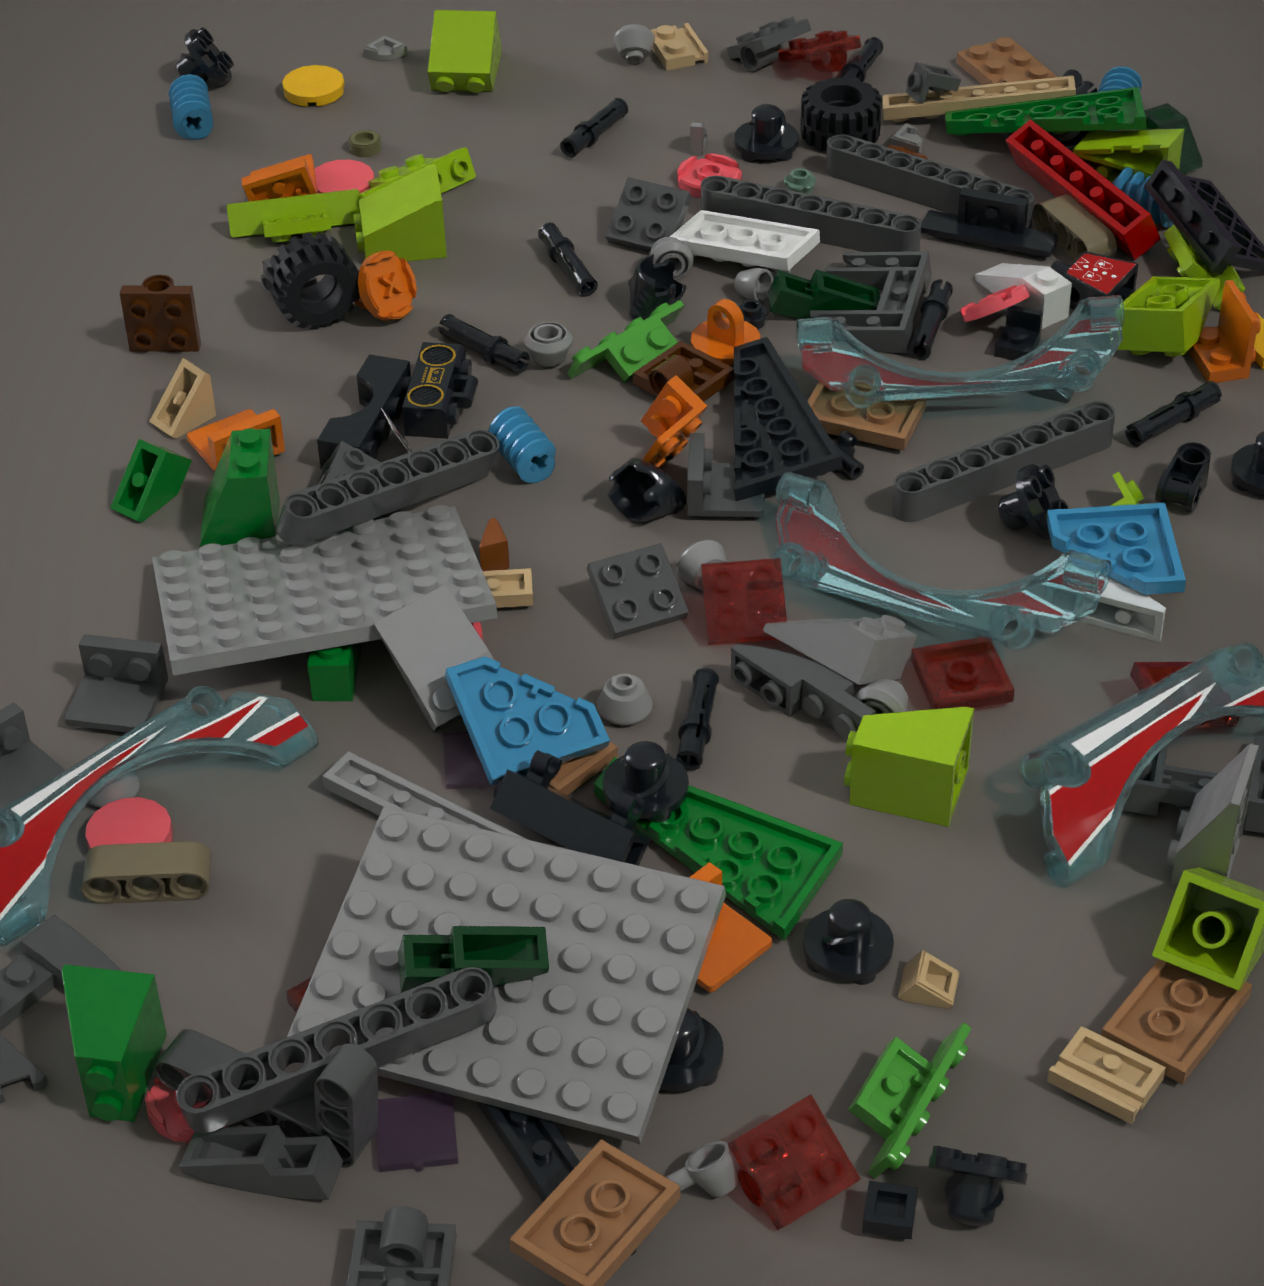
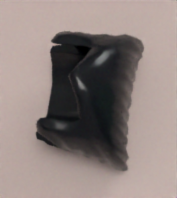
M653 254L638 262L633 276L628 281L631 304L629 315L633 320L639 317L645 320L660 305L668 303L670 306L683 297L686 285L673 279L674 263L672 260L668 259L665 263L654 265Z
M631 458L609 476V481L613 480L614 485L607 495L615 508L629 520L643 523L667 514H676L683 510L687 502L685 493L678 483L663 470L645 460Z

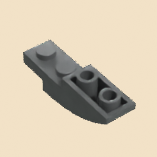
M736 644L731 648V678L737 684L746 687L764 699L770 706L776 707L789 717L802 709L812 718L818 719L836 731L842 738L848 739L850 731L857 732L863 715L875 714V710L854 697L855 683L828 667L775 649Z

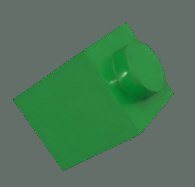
M138 439L110 508L138 522L145 521L178 495L192 460L165 447Z
M361 643L310 651L308 673L313 701L353 702Z

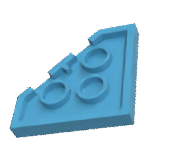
M1165 503L1047 511V525L1053 548L1144 595L1185 592L1186 579Z
M486 656L446 668L445 678L491 786L496 785L505 776L507 769L525 775L529 774L530 762L537 750L545 754L549 753L565 762L607 748L610 739L597 709L589 701L580 697L575 700L555 691L554 686L525 673L521 676L500 667V662Z

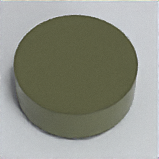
M372 130L354 132L349 137L350 152L358 157L376 155L381 150L380 135Z

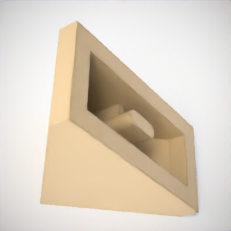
M183 358L149 422L169 436L177 439L216 416L210 374Z

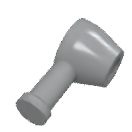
M763 268L741 271L735 278V290L748 300L754 299L764 303L768 300L767 292L777 272L772 269Z
M714 1141L701 1146L688 1157L685 1167L666 1176V1178L680 1186V1191L697 1183L713 1197L728 1194L738 1184L735 1157L729 1144L725 1141Z

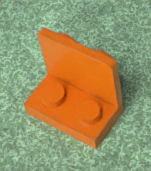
M311 154L252 171L249 176L241 178L242 187L249 201L318 193L314 159Z
M1233 280L1224 282L1218 326L1203 327L1198 341L1188 350L1205 380L1215 383L1249 378L1251 363L1256 359L1254 345L1256 334L1260 332L1261 328L1260 318L1257 312L1252 310L1245 294L1240 292Z
M677 375L665 384L641 419V422L648 428L649 432L657 437L642 460L654 464L659 469L666 463V456L671 454L675 457L687 446L689 441L686 438H689L690 433H695L703 422L699 418L707 408V405Z
M247 409L187 433V441L214 472L232 431L249 428L270 429L274 455L285 451L281 416L275 409L258 415L253 410Z
M710 862L689 877L722 885V871ZM723 902L696 983L706 991L714 992L771 948L772 938Z

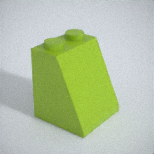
M434 11L428 64L431 90H439L441 92H493L502 52L496 11Z
M429 164L359 200L360 213L353 214L358 253L365 252V259L372 253L381 251H393L396 253L394 255L404 258L406 261L447 258L443 202L436 164Z
M954 707L863 715L857 732L850 731L845 749V755L851 757L844 777V786L850 787L849 805L949 827L969 770L974 708Z
M1202 867L1183 870L1152 956L1240 991L1264 952V891Z

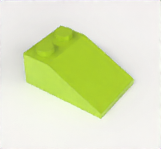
M1156 276L1150 278L1114 309L1118 332L1116 333L1117 350H1130V353L1133 355H1145L1151 351L1164 352L1165 356L1170 357L1185 354L1200 337L1220 287V278Z

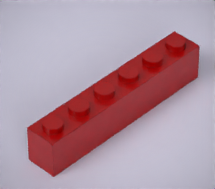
M1031 119L1006 139V143L1017 166L1054 196L1058 197L1066 194L1071 196L1112 231L1117 247L1133 260L1139 258L1161 240L1152 216L1147 210Z

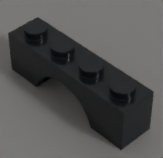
M368 355L357 373L359 403L365 408L349 416L330 418L317 439L320 469H322L341 440L376 459L378 448L383 440L386 441L388 439L391 429L381 407L393 422L395 419L400 418L403 410L402 406L412 378L410 361Z

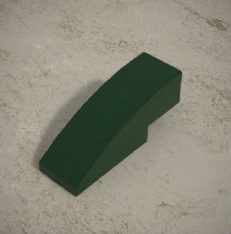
M817 269L810 280L778 270L767 292L770 312L803 319H810L811 310H877L880 301L878 288Z
M452 926L450 935H403L398 951L400 993L469 967L481 968L486 971L491 977L493 986L546 974L549 971L545 927Z

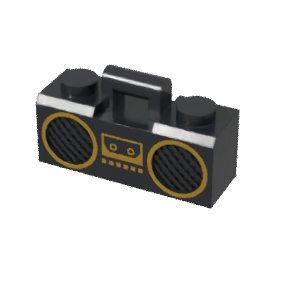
M422 343L402 406L405 436L448 439L452 424H458L459 408L468 409L472 406L478 386V379L471 375L472 362L471 359H466L465 347L461 344Z

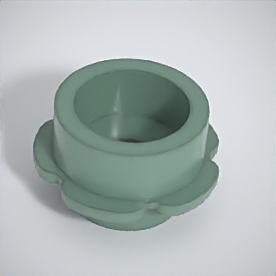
M797 168L792 170L790 175L785 176L784 184L787 185V190L806 194L813 193L816 177L807 169Z

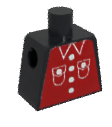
M1083 252L1071 265L1055 261L1051 268L1072 283L1069 308L1092 320L1111 319L1114 315V309L1135 292L1139 264L1092 252Z

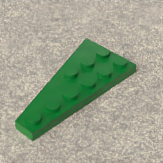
M1139 87L945 112L947 134H954L955 136H966L972 133L1015 132L1030 119L1046 132L1054 134H1064L1070 131L1147 129Z
M614 757L609 765L618 758ZM609 765L594 782V796L605 804L603 777ZM690 785L685 801L680 807L671 812V817L668 820L656 823L648 819L639 818L634 824L638 830L652 837L651 840L694 873L709 862L722 871V886H725L726 897L783 941L786 940L843 855L842 842Z

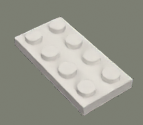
M705 210L699 211L670 236L677 238L687 245L692 251L693 256L710 257L714 261L738 262L746 267H767L775 272H778V270L783 272L789 271L820 243V231L818 229Z

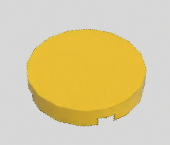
M323 65L297 68L285 75L282 81L284 97L289 102L302 107L308 106V102H316V106H325L333 103L343 95L345 86L341 72L335 68Z

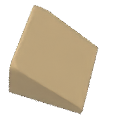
M922 950L905 965L898 998L906 1002L950 1009L954 1003L960 971Z

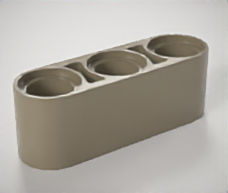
M1067 194L1037 203L1033 207V219L1036 227L1040 231L1058 234L1056 245L1074 261L1083 252H1092L1109 257L1116 254L1117 243L1112 231Z
M193 841L95 846L86 854L81 892L89 901L100 904L199 899L205 896L209 889L212 853L206 845Z

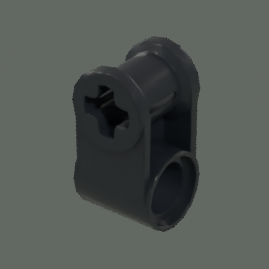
M1196 442L1182 444L1177 449L1168 468L1163 471L1155 495L1156 502L1170 501L1184 505L1187 511L1194 512L1201 494L1207 486L1211 459L1210 449Z

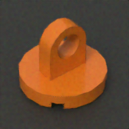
M393 251L372 253L364 259L358 275L360 298L358 301H354L357 306L367 309L374 317L383 321L401 319L410 313L414 306H410L412 298H415L417 293L415 275L409 263L404 258L394 255L396 253Z
M720 299L708 309L707 321L699 324L692 331L691 346L730 365L734 364L735 346L761 339V335L755 326L744 321L743 313L736 303L729 299Z

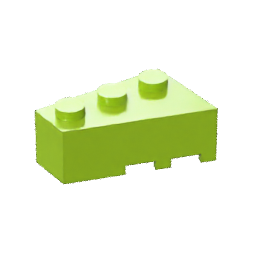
M1184 129L1091 131L1073 149V153L1111 183L1126 167L1132 168L1133 176L1139 171L1143 172L1146 180L1153 174L1162 160L1172 161L1179 169Z

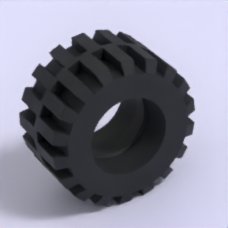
M830 78L815 82V85H810L803 92L801 98L802 138L806 140L807 144L815 146V149L827 151V140L834 135H849L876 143L878 136H880L882 97L879 91L866 82L848 78Z
M311 233L303 234L301 239H297L296 236L289 239L291 243L287 246L282 244L277 249L279 254L277 256L272 255L269 261L272 267L266 269V276L268 278L266 284L285 318L290 323L295 322L297 327L304 328L308 325L310 329H318L319 325L329 327L332 326V321L337 319L339 322L344 319L343 314L346 311L350 313L354 309L352 303L359 300L360 294L358 291L359 271L343 245L339 244L332 236L327 238L323 233H317L315 237ZM325 274L317 284L303 288L313 277Z

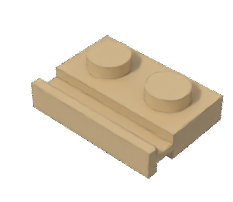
M684 23V28L679 29L675 25H662L657 29L651 30L655 35L652 50L666 71L694 66L695 61L702 60L703 63H708V51L689 23Z
M1081 1026L1059 1055L1056 1065L1051 1066L1049 1069L1047 1082L1133 1124L1136 1114L1144 1108L1163 1081L1166 1067Z

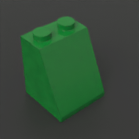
M249 428L231 432L204 497L199 547L207 544H219L221 546L234 544L247 537L264 539L277 535L276 527L279 520L280 496L270 429Z
M64 964L61 972L74 1056L89 1117H96L105 1121L121 1120L135 1122L152 1077L154 1065L159 1058L167 1036L155 975Z

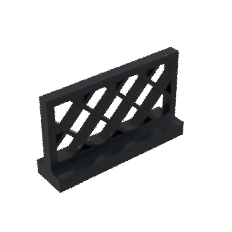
M1162 160L1144 187L1211 272L1222 274L1228 265L1264 272V245L1216 186L1209 180L1183 175L1172 161Z

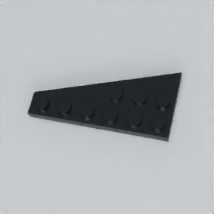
M768 337L735 346L734 492L736 501L780 487H787L793 483L815 476H822L828 472L843 468L841 455Z

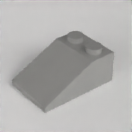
M446 584L373 623L433 731L461 716L445 678L446 668L484 656L493 659L477 631Z
M883 615L882 618L806 619L765 623L763 631L858 685L872 683L881 678L900 679L917 638L916 634L904 628L905 623L889 615Z
M1249 744L1195 795L1190 812L1182 810L1176 830V835L1181 836L1180 841L1172 839L1166 859V865L1173 867L1170 885L1178 886L1183 870L1197 867L1205 868L1229 878L1242 838L1259 745Z

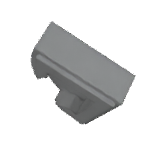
M385 35L363 48L364 57L371 60L387 61L407 55V45Z
M691 123L690 151L692 155H702L704 153L708 138L704 123Z
M905 123L891 137L890 145L905 147L921 153L923 139L917 133L916 127Z

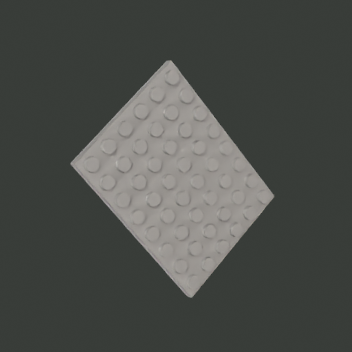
M436 505L430 507L427 511L417 513L396 512L388 518L370 519L300 545L289 544L283 541L277 534L275 537L264 539L247 537L239 540L237 543L222 546L219 544H207L200 547L199 550L187 552L170 550L162 553L160 556L152 557L173 676L381 639L373 625L374 622L446 584L471 623L498 618L496 602L455 506Z
M383 806L287 1037L399 994L398 951L403 935H450L452 926L545 927L549 960L548 973L493 986L497 1009L491 1021L455 1037L378 1066V1076L641 1145L726 897L725 886ZM471 993L464 998V1000L476 1001L483 996V994ZM428 1010L419 1017L429 1019L436 1016L438 1011ZM389 1027L381 1028L374 1035L380 1037L387 1036L394 1029ZM342 1045L334 1047L329 1053L335 1054Z

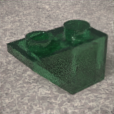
M1169 103L1144 110L1147 129L1139 130L1184 129L1179 171L1182 174L1202 167L1203 161L1187 117Z

